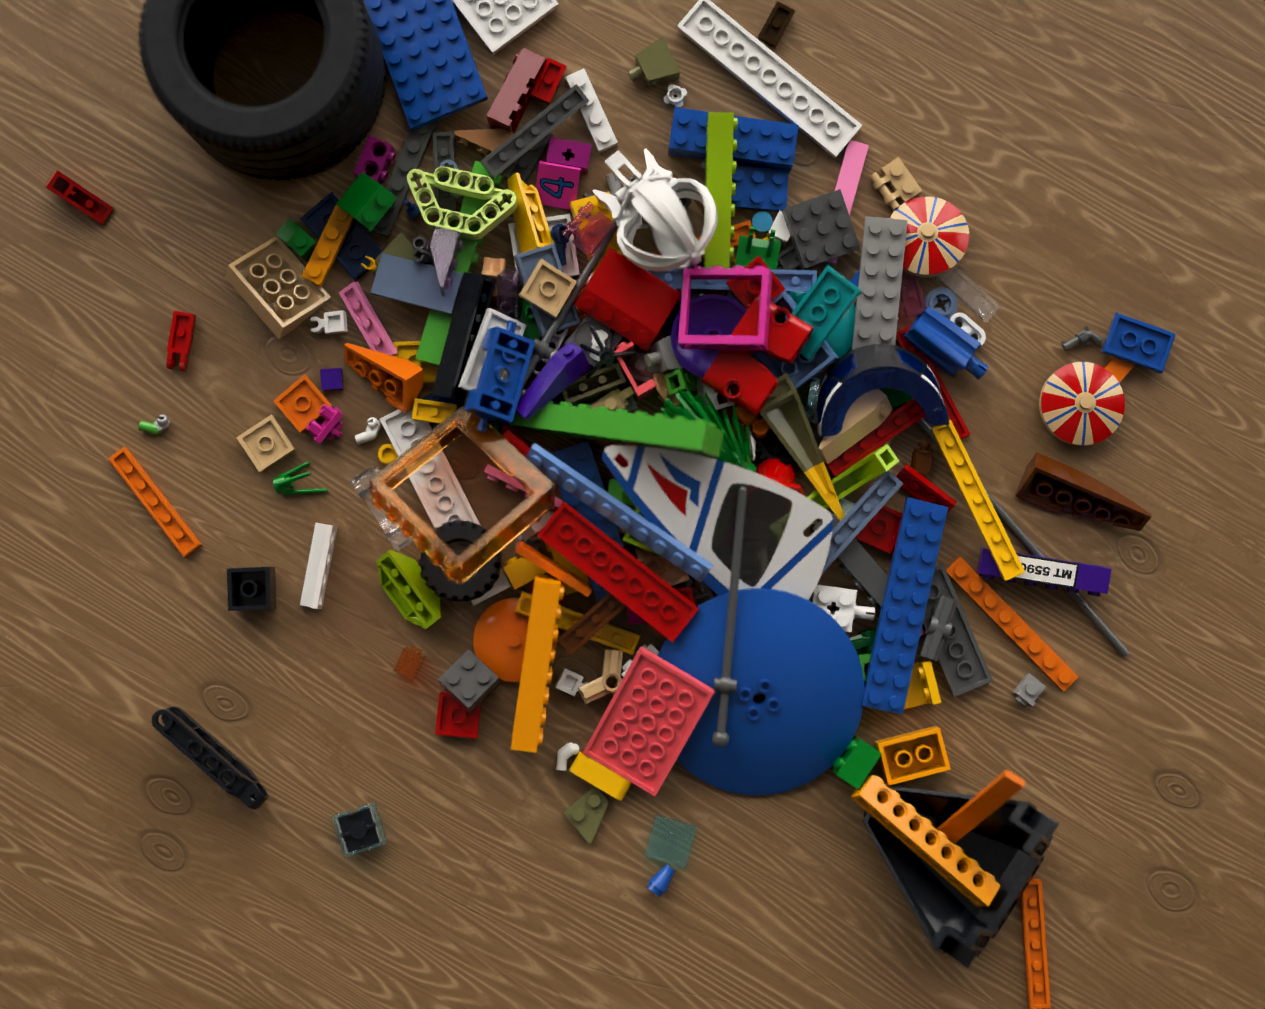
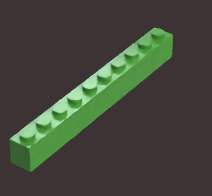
M475 161L472 173L488 176L492 179L495 188L500 187L503 175L500 173L493 179L479 161ZM487 184L480 187V191L483 192L490 189V185ZM464 196L460 213L472 215L490 200ZM488 212L486 217L491 219V214ZM457 220L455 227L459 225V220ZM474 224L470 227V231L477 232L481 226ZM453 235L443 269L463 274L464 272L471 273L473 265L476 266L478 263L479 253L477 251L479 245H483L485 236L479 240H472ZM430 310L415 358L419 363L439 368L453 315Z

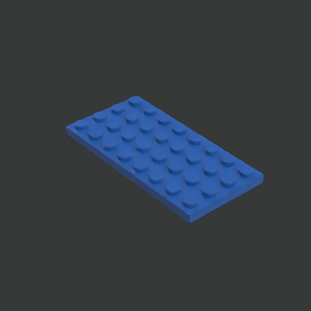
M364 0L368 14L380 39L385 61L412 131L488 100L452 0Z

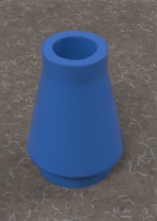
M665 864L648 881L647 888L661 897L663 893H666L675 870Z

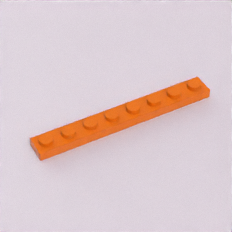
M958 556L946 568L948 576L1061 691L1064 692L1078 678L1067 664L961 556Z

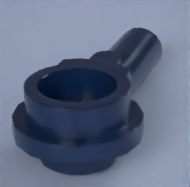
M561 223L554 224L551 229V238L557 244V253L561 265L564 266L567 265L565 249L567 247L566 243L569 242L570 230Z

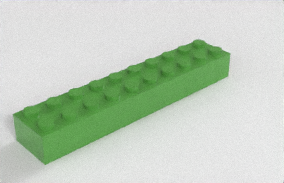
M554 401L548 402L528 420L515 412L513 422L510 423V425L531 432L661 448L719 457L724 433V431L716 428V424L708 423L704 419L695 418V421H690L688 418L675 416L673 419L668 418L664 414L655 413V416H651L641 411H635L634 414L624 409L611 411L607 407L597 406V409L585 404L572 406L568 402L556 404Z

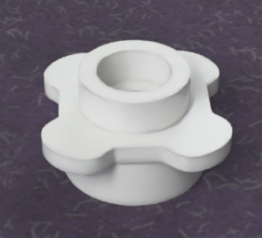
M674 84L669 85L667 95L664 96V102L666 104H673L678 108L682 107L683 98L687 95L686 89Z

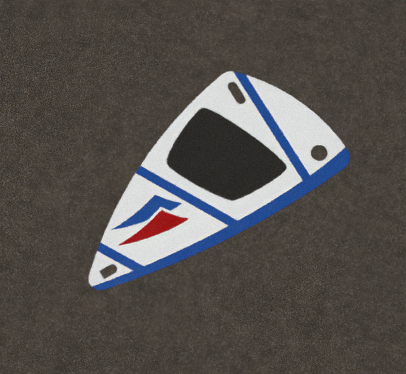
M610 445L604 449L602 457L605 464L648 522L656 525L713 564L703 582L718 596L729 592L738 492L740 487H745L747 490L738 590L770 588L796 594L809 600L821 577L829 552L833 518L828 510L772 479L720 460L654 447ZM619 453L629 463L626 468L621 467L614 460ZM815 519H822V525L811 536L805 537L803 535V531Z

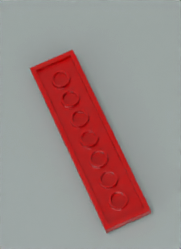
M564 501L537 534V536L671 642L676 639L699 609Z

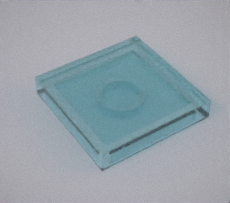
M656 814L645 857L685 868L697 826Z

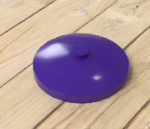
M708 294L697 297L690 301L688 335L730 336L747 310L736 300L724 295ZM680 310L671 329L672 350L677 361L686 371L703 379L720 350L682 349L678 344Z

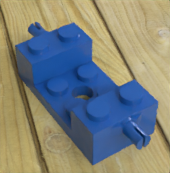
M508 321L506 329L498 326L487 329L482 350L487 351L477 388L470 390L464 409L476 414L480 418L477 428L480 432L486 433L488 421H495L501 424L513 422L535 344L534 340L514 333L517 325L514 321ZM501 369L507 372V379L505 381L499 377Z

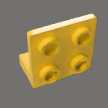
M924 660L914 663L904 709L928 703L933 705L941 703L931 661Z

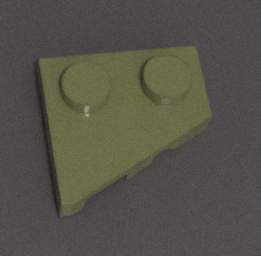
M593 786L563 812L589 844L596 834L609 799L599 788Z

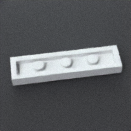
M585 69L566 76L569 88L571 89L577 84L589 99V102L579 110L598 152L601 153L617 146L616 137Z

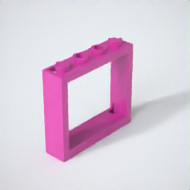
M691 266L690 269H684L678 338L680 347L691 350H767L772 287L770 269L764 266H755L754 269H745L743 266H734L732 269H724L722 266H712L711 269ZM692 280H762L758 336L688 335Z

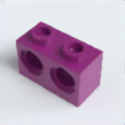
M369 135L353 172L354 176L357 178L361 172L367 175L370 169L375 168L377 169L376 174L369 177L379 184L385 183L388 177L387 169L389 164H393L396 158L393 145ZM378 150H385V154L383 156H375Z

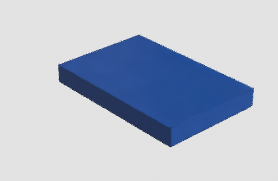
M1115 313L1101 353L1161 374L1163 373L1176 334L1120 313Z

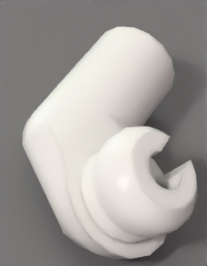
M369 418L366 431L355 435L358 445L374 440L377 437L381 428L377 418Z
M567 743L558 750L556 770L566 771L567 759L579 753V746L577 744Z

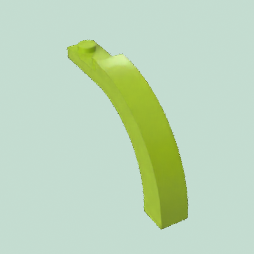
M888 444L865 456L836 477L831 478L838 500L888 471L899 462ZM817 489L806 496L824 509L829 508ZM790 513L785 514L781 519L775 520L765 528L776 546L779 545L785 531Z

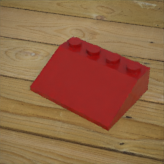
M609 248L574 306L647 351L682 293L647 270L636 266L614 249Z

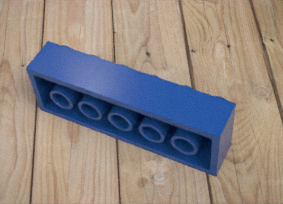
M674 108L668 155L701 160L706 159L708 112ZM734 116V118L738 119L737 131L733 132V139L737 140V152H733V161H736V165L784 169L791 172L799 125Z

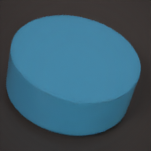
M761 211L753 216L751 223L755 227L754 231L766 233L770 230L773 220L769 213Z

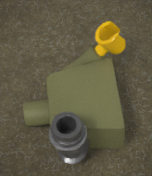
M400 232L382 253L414 261L413 257H417L413 256L414 250L420 248L428 251L429 243L424 237L418 236L413 240V245H411L404 234ZM382 253L375 260L365 256L370 260V264L366 266L361 263L362 268L371 270L376 275Z

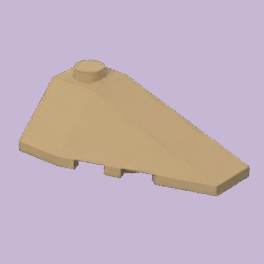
M860 375L845 394L847 400L843 408H838L836 412L838 417L834 425L829 426L818 447L824 462L827 464L880 426L893 410L887 396L864 376Z

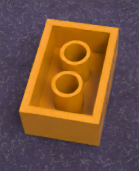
M937 726L874 741L876 750L882 753L879 763L884 782L887 785L951 770L941 730Z

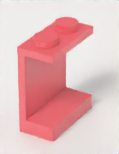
M626 341L615 347L616 350L613 353L633 351L634 344L633 342L628 344ZM623 357L614 358L616 363H619L622 373L629 386L635 392V397L638 401L656 391L657 385L653 378L637 386L622 359Z

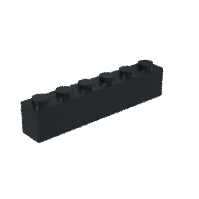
M464 272L432 395L464 403L467 391L458 386L486 309L490 306L496 280L483 274Z

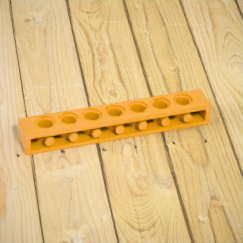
M875 775L867 776L860 788L855 789L851 798L975 906H989L1001 886L995 881V877L982 870L977 861L967 857L961 847L951 843L946 834L936 830L930 820L921 817L911 804L905 803L896 791L889 789L880 777ZM877 794L880 795L881 802L878 801ZM893 808L896 809V812H897V815H896V816H895L894 813H893ZM909 822L912 823V830L909 827ZM925 836L928 838V844L925 841ZM941 850L944 852V857L941 855Z

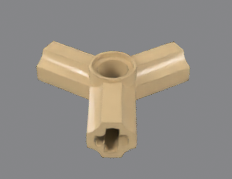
M604 650L602 676L578 687L585 704L609 693L614 696L622 681L623 651ZM609 676L615 680L613 688H609L606 684Z

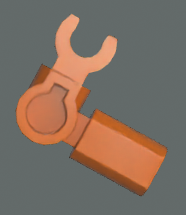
M738 405L735 408L737 417L746 426L749 425L752 428L754 437L758 439L766 437L771 427L762 417L760 420H757V416Z

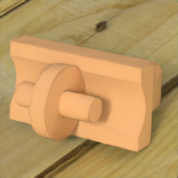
M484 257L481 274L496 280L492 296L501 297L506 260Z

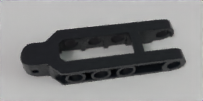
M173 706L158 710L153 714V727L227 793L237 797L251 809L260 808L268 799L267 791L256 778L253 771L183 709ZM161 714H162V716H161L162 723H163L165 726H162V725L159 723V721H158L159 716H160Z

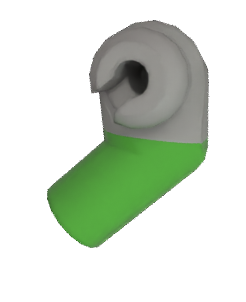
M159 415L153 423L140 421L138 429L139 431L157 435L169 427L170 421L166 415Z

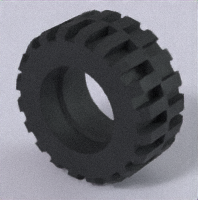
M455 520L436 527L432 530V534L426 537L424 540L425 544L419 552L421 553L419 566H421L422 571L420 573L422 578L425 579L426 585L436 595L450 601H470L485 595L498 580L500 569H502V553L497 540L487 529L470 521ZM457 541H466L474 545L481 558L478 572L466 581H455L449 578L441 566V557L447 546Z

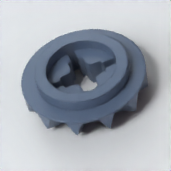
M939 287L927 294L924 305L925 309L929 306L949 319L957 311L958 300L951 290ZM937 299H939L941 302L948 300V302L943 306L944 310H942L940 307L934 309L935 305L938 303Z

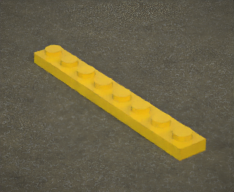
M949 420V424L942 423L931 428V432L1004 582L1025 573L952 421Z

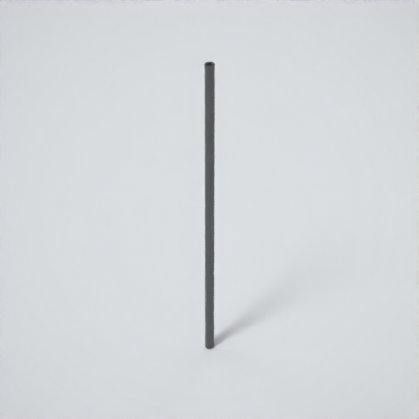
M923 418L916 422L917 425L939 448L931 432L930 425ZM986 490L997 515L1032 555L1046 557ZM1062 587L1123 657L1126 656L1130 651L1078 593L1066 591L1067 587Z

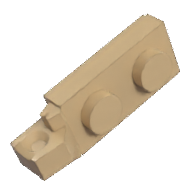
M631 386L623 391H620L618 388L590 406L597 409V406L607 407L611 411L625 409L629 404L627 399L635 395V392Z

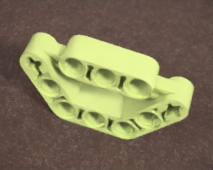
M445 166L438 167L434 174L423 172L420 169H412L407 174V182L428 228L433 231L479 240L515 212L518 206L517 198L513 191L495 188L492 179L485 175ZM447 175L449 179L446 182H440V177ZM419 178L420 183L423 187L421 189L418 188L415 182V179ZM462 180L470 181L466 187H461L459 184ZM484 184L490 185V189L486 192L480 191V187ZM431 187L490 201L472 215L439 207ZM423 197H431L430 202L426 204L421 203ZM504 200H511V204H508L507 202L504 203ZM490 211L497 213L492 219L486 217ZM438 215L439 219L437 222L432 223L429 222L430 217ZM452 220L460 221L457 227L449 226ZM474 224L481 226L477 232L470 231V227Z

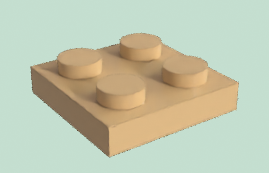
M540 259L521 290L519 297L551 317L556 318L577 281L543 259Z
M272 414L236 437L260 473L296 450Z

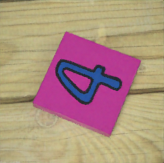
M540 161L536 188L541 204L571 210L569 203L577 200L581 168Z

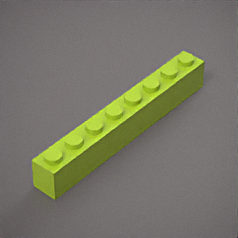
M733 112L707 113L705 187L716 204L718 214L714 235L706 246L705 254L703 255V268H711L712 266L730 268V259L734 258V247H730V238H734V225H731V217H735V204H731L732 195L736 193V183H732V174H736V161H733V152H737V140L733 139V132L737 131L738 119L734 118Z

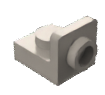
M1027 673L1012 693L1017 696L1015 700L1024 707L1027 705L1034 707L1036 704L1034 701L1046 686L1033 675Z

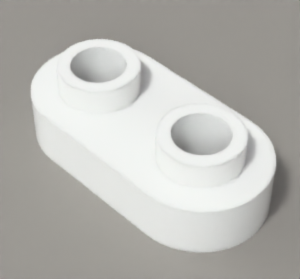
M956 313L951 316L949 320L953 323L959 321L961 329L969 335H975L977 341L981 345L984 344L986 340L984 330L966 314Z

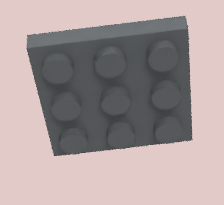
M840 189L782 209L802 269L861 249Z

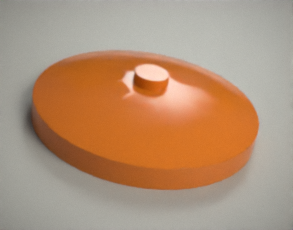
M519 598L500 600L487 608L477 621L473 636V645L477 658L497 675L499 679L509 682H520L529 620L528 616L515 612ZM558 640L557 642H552V645L555 646V653L557 649Z

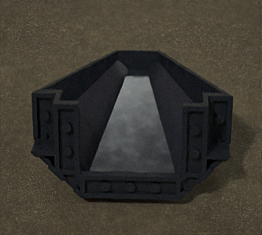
M887 786L889 789L896 791L905 803L911 804L921 817L930 820L935 829L974 797V795ZM877 794V799L881 802L880 795ZM1008 800L955 843V845L963 849V853L967 857L977 861L979 867L985 872L992 874L995 877V881L1001 885L989 906L977 907L867 811L864 812L863 816L865 818L862 821L935 952L947 953L967 968L972 964L974 958L978 957L987 947L990 938L994 939L1039 869L1045 858L1043 854L1050 846L1053 839L1052 834L1058 827V822L1036 809L1037 807L1031 802ZM893 808V813H894V815L896 816V815H897L896 809ZM909 822V827L912 830V823ZM925 836V841L928 844V838ZM941 850L942 857H944L943 850Z

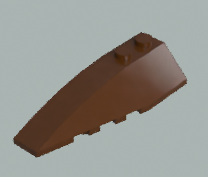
M1036 452L1027 465L1015 494L1016 497L1053 513L1060 514L1065 512L1072 514V517L1081 518V516L1093 518L1094 522H1111L1113 526L1141 531L1151 518L1149 512L1111 487L1075 468Z

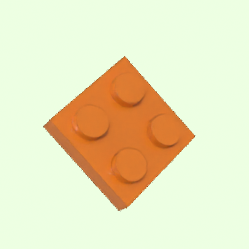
M306 374L273 401L300 433L307 429L306 426L312 419L317 421L322 417L318 412L324 404L333 407Z

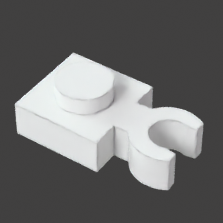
M344 310L324 313V319L316 316L310 318V321L318 322V327L311 329V332L316 334L322 333L324 329L327 335L348 332L347 314Z
M563 668L555 687L575 696L576 692L579 691L578 687L588 682L582 683L583 676Z

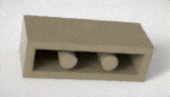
M619 363L597 370L589 379H586V375L579 377L565 388L562 394L565 402L571 403L572 406H578V404H585L603 397L618 388L619 390L627 388L626 380Z

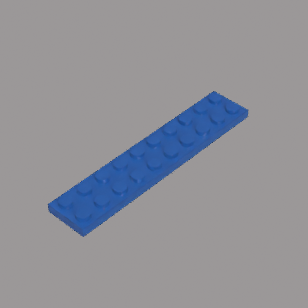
M908 497L905 498L864 683L865 693L862 706L903 715L948 507Z

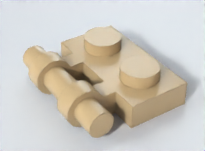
M899 157L880 170L884 175L883 178H880L877 172L870 176L874 183V188L880 191L884 197L883 201L886 205L889 204L893 211L900 206L896 201L897 198H900L905 203L922 192V189ZM889 182L895 192L891 193L885 184Z

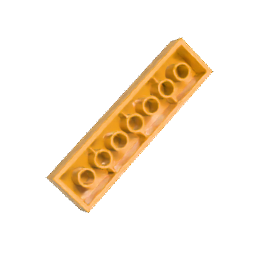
M535 574L511 750L536 753L537 746H542L543 728H540V725L544 726L546 719V707H543V704L548 705L549 687H546V684H551L552 666H549V663H554L555 646L552 645V642H557L558 625H555V621H560L561 604H558V600H563L564 583L550 575Z

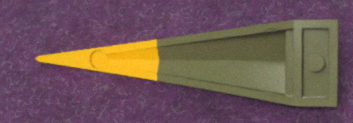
M786 373L777 378L779 384L760 411V414L837 518L841 520L845 515L823 458L818 450L817 442L798 392Z

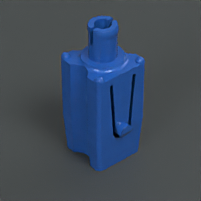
M929 306L916 317L911 327L903 336L922 355L951 377H954L957 371L965 369L979 380L989 368L974 356L977 347H981V343Z

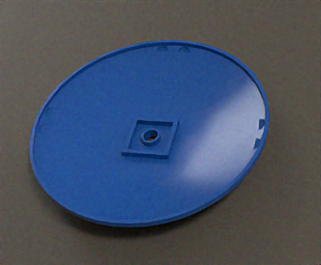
M770 588L738 590L730 679L737 680L736 693L729 692L726 733L729 736V742L726 746H716L712 742V736L717 731L720 691H715L677 760L694 776L722 790L745 795H767L785 792L800 787L823 774L832 766L837 757L840 758L853 739L863 710L861 704L865 689L862 667L857 652L846 632L831 615L818 605L801 596L782 590ZM729 592L699 605L698 611L676 639L671 642L667 638L658 654L660 658L714 689L715 678H722ZM756 693H762L765 699L761 703H756L753 701V696Z

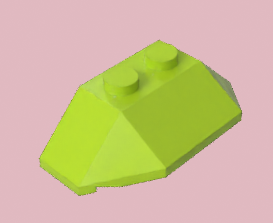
M390 549L376 561L380 585L405 620L427 629L441 618L440 597L426 585V581L420 573L422 572L421 567L415 559Z

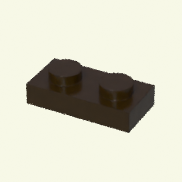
M777 1L757 39L776 49L795 14V10Z

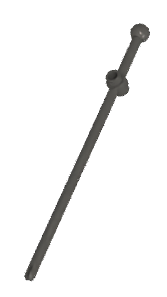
M616 220L612 221L543 339L539 341L535 338L534 354L530 359L522 389L541 357L548 360L554 350L549 347V344L619 228ZM521 390V393H520L519 400H520V398H521L522 395H523L522 390Z
M745 487L739 488L722 678H715L714 691H720L717 731L712 736V742L716 746H726L729 742V736L726 733L729 692L736 693L737 680L730 679L746 508L747 490Z

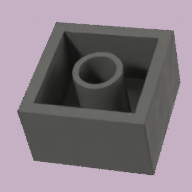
M469 649L438 679L440 686L469 714L500 685L499 677Z

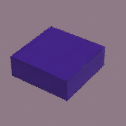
M342 368L320 369L322 391L344 389Z

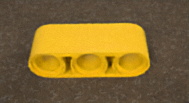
M579 751L569 769L573 774L620 801L623 800L632 784Z

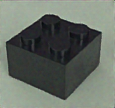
M275 567L227 568L228 611L276 609Z

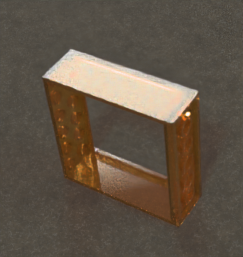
M466 403L369 480V492L372 495L371 502L378 510L382 509L386 513L387 519L392 524L396 523L406 538L411 537L415 541V546L422 553L425 551L430 556L431 562L436 567L440 566L450 581L455 580L459 585L555 504V484L489 423L486 433L478 431L480 418L476 414L464 410ZM464 433L505 473L513 476L531 496L461 555L457 556L438 538V534L392 490Z

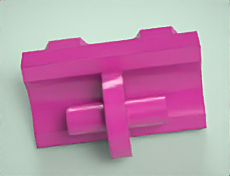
M324 404L318 413L325 420L319 424L312 419L306 426L317 443L320 444L325 437L332 440L335 435L340 438L344 435L340 431L344 424L339 421L343 414L338 407L335 406L333 408Z

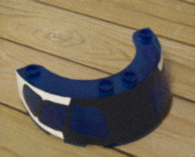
M890 344L865 345L851 350L842 356L826 372L819 386L818 398L816 397L817 434L821 437L837 435L842 430L844 418L851 405L863 394L879 388H894L909 394L921 406L930 424L935 426L949 425V417L943 396L932 370L914 353Z

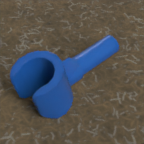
M405 199L406 213L414 221L415 217L421 214L420 209L416 204H411L408 199Z

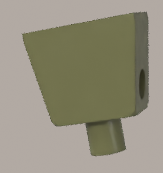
M664 37L659 38L635 56L637 67L628 71L632 82L643 78L647 87L680 78V70Z

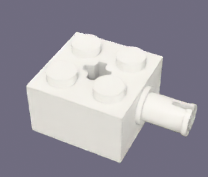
M816 585L810 597L811 602L831 615L846 632H852L854 618L871 621L874 619V615L866 614V612L875 613V607L856 605L857 590ZM833 602V606L836 607V611H832V614H830V610H827V606L831 605Z

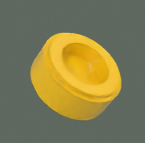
M385 444L380 447L378 458L383 464L393 465L399 460L392 444Z

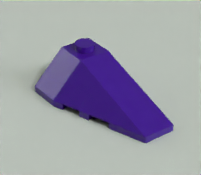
M570 341L555 353L522 395L515 412L528 420L591 367L584 351Z

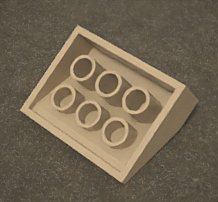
M278 236L230 263L225 274L228 282L278 339L296 329L331 299V296L323 287L301 277L305 270L304 265Z

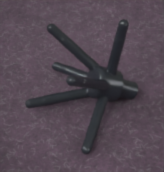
M593 325L589 326L600 351L585 344H580L581 348L599 356L600 359L586 375V379H589L603 364L611 366L614 358L637 354L636 350L613 353L611 348L614 330L611 328L607 347H604Z

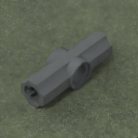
M942 595L939 596L933 616L929 618L926 625V636L919 653L920 656L938 661L944 641L950 635L952 629L951 621L958 601Z

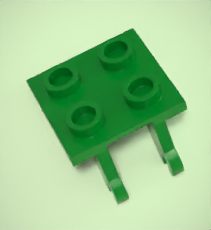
M750 226L749 235H740L735 266L745 267L757 256H760L769 269L777 270L781 242L774 241L776 230L771 229L769 240L753 238L755 227Z

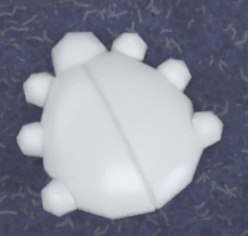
M749 430L751 460L754 461L756 445L751 435L752 432Z

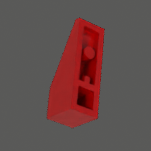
M55 170L45 185V188L100 224L104 223L113 209L112 206L58 170Z

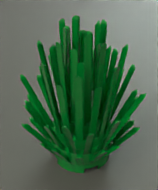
M678 389V393H676L681 407L676 408L672 401L666 398V403H663L666 409L662 407L661 410L668 418L674 419L675 416L688 418L690 421H695V418L704 419L708 423L716 424V428L724 431L719 457L700 456L723 461L752 472L756 471L757 468L751 462L749 425L746 427L745 439L743 424L739 426L735 405L732 408L734 414L732 420L737 438L725 408H722V413L727 429L707 392H705V397L708 401V407L700 394H697V398L696 396L693 398L689 391L686 393L685 390L681 391ZM732 484L729 487L728 492L731 493L732 491L740 487L742 484Z

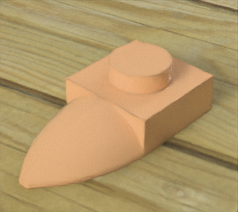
M653 373V380L657 385L656 389L659 393L658 398L663 403H666V398H669L676 408L679 407L680 401L676 395H669L664 375Z

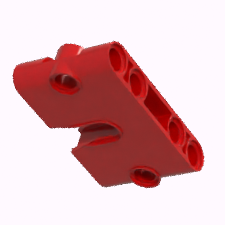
M761 295L754 299L730 336H758ZM770 302L767 350H720L706 371L702 382L725 396L729 401L736 403L757 416L779 383L763 364L752 358L753 353L762 351L771 358L792 364L811 336L814 328L790 314L786 308L779 307ZM784 315L787 317V320L784 323H777L776 318ZM731 387H739L737 395H729Z

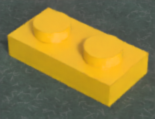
M415 398L412 420L454 426L457 404Z

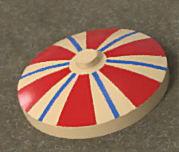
M919 197L903 203L890 216V219L908 220L903 271L907 274L922 278L937 277L954 269L963 259L969 244V228L965 217L953 204L936 197Z
M1089 362L1071 363L1056 370L1044 383L1039 397V411L1046 428L1060 441L1075 446L1092 445L1108 438L1120 425L1125 410L1124 393L1118 380L1107 369Z

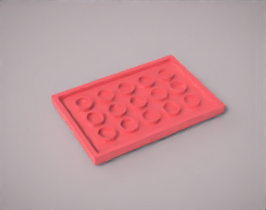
M641 646L583 753L655 797L715 691Z

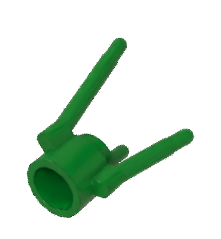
M309 461L279 474V477L273 478L276 493H284L285 496L328 492V489H291L294 488V481L311 475V472H306L294 477L290 476L310 464Z

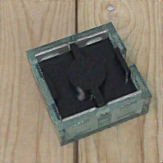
M375 801L359 806L355 812L349 809L332 816L344 858L385 845L388 842Z

